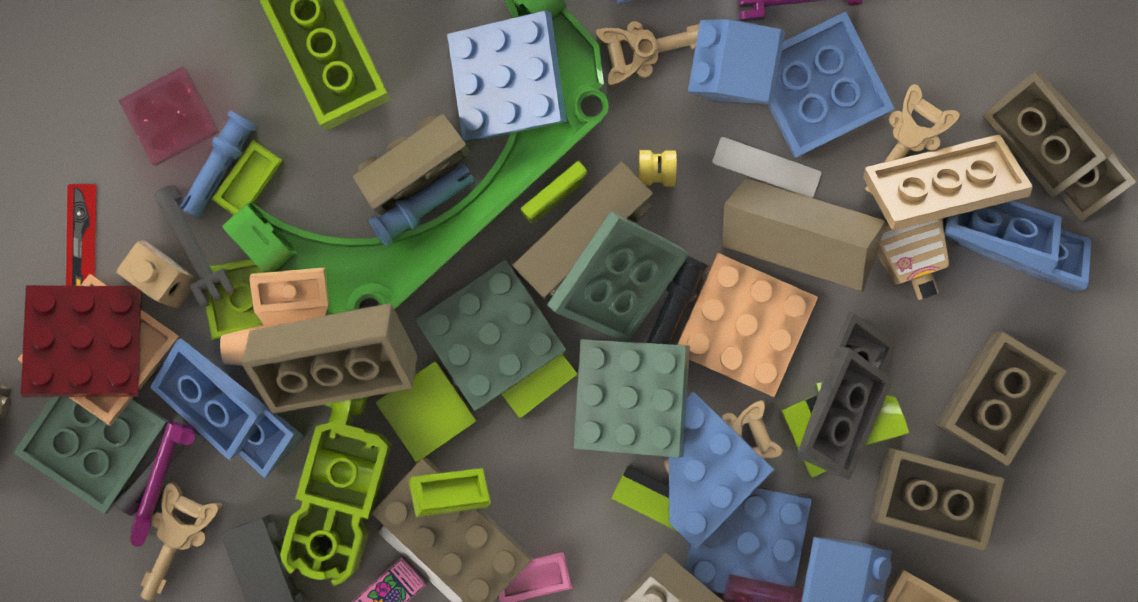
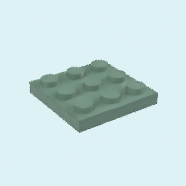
M611 211L547 305L560 315L623 342H629L689 256V253L681 246Z
M504 260L415 320L475 412L567 352L507 260Z
M580 339L574 449L683 457L690 346Z
M50 397L13 453L101 513L107 514L169 421L133 398L114 423L109 426L69 397Z

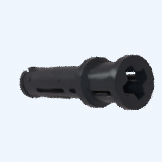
M689 256L686 258L673 280L667 286L666 291L669 293L646 343L670 344L688 302H693V299L697 297L695 290L703 273L709 270V265Z

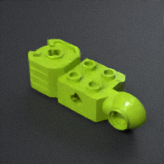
M368 396L324 404L332 408L328 423L315 427L295 498L302 501V505L290 517L280 553L282 562L290 574L299 569L300 573L312 579L325 580L332 578L333 586H336L347 580L360 568L370 533L364 518L369 519L373 516L371 513L376 507L393 445L383 434L352 426L354 415H362ZM327 535L331 539L333 546L328 551L322 548L324 543H319V537Z

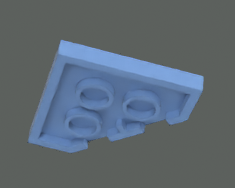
M695 392L687 398L683 457H668L670 524L697 550L774 470Z

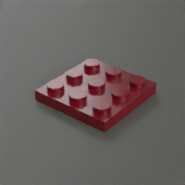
M26 285L21 374L22 397H139L142 291L136 286Z

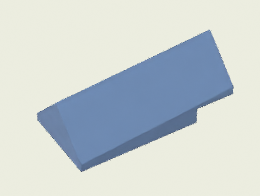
M1009 201L944 218L945 240L1073 293L1085 290L1089 284L1092 239L1061 229V216Z
M181 338L175 342L150 387L229 461L239 454L264 478L269 476L305 437L276 413L272 414L265 404Z

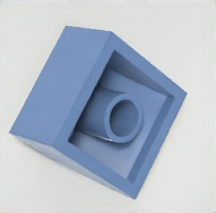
M700 20L688 92L713 102L773 104L785 31L734 20Z
M814 537L801 602H884L883 596L886 580L891 572L890 559L892 550L853 540Z

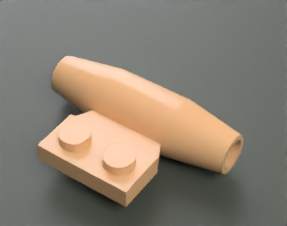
M326 268L251 274L249 279L254 313H256L263 325L222 335L220 351L223 363L226 365L243 366L242 359L250 330L325 316L330 304Z

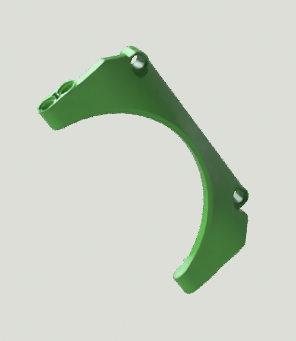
M504 0L511 18L541 11L551 12L567 122L511 133L496 163L468 196L437 218L414 229L403 231L392 239V244L388 247L378 237L340 238L302 230L270 215L251 201L245 204L222 227L264 273L325 267L330 301L325 316L361 309L363 302L368 298L377 300L380 305L391 303L394 310H396L605 118L608 113L609 103L605 94L600 91L604 86L600 47L597 41L567 10L564 0ZM592 98L597 100L601 105V113L596 117L586 116L581 110V103L585 99Z

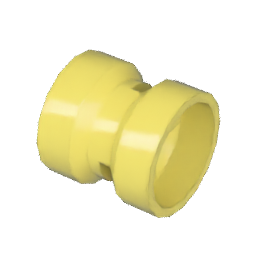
M639 150L638 178L646 187H650L653 183H661L664 187H675L676 151L665 150L662 154H654L651 150ZM658 164H660V173H658Z

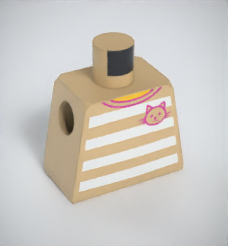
M942 219L892 231L891 227L887 225L876 253L894 285L911 280L918 300L939 293L932 272L949 267Z
M146 240L138 241L116 270L120 276L155 301L176 309H180L192 293L189 285L200 280ZM179 282L176 289L170 294L171 288Z

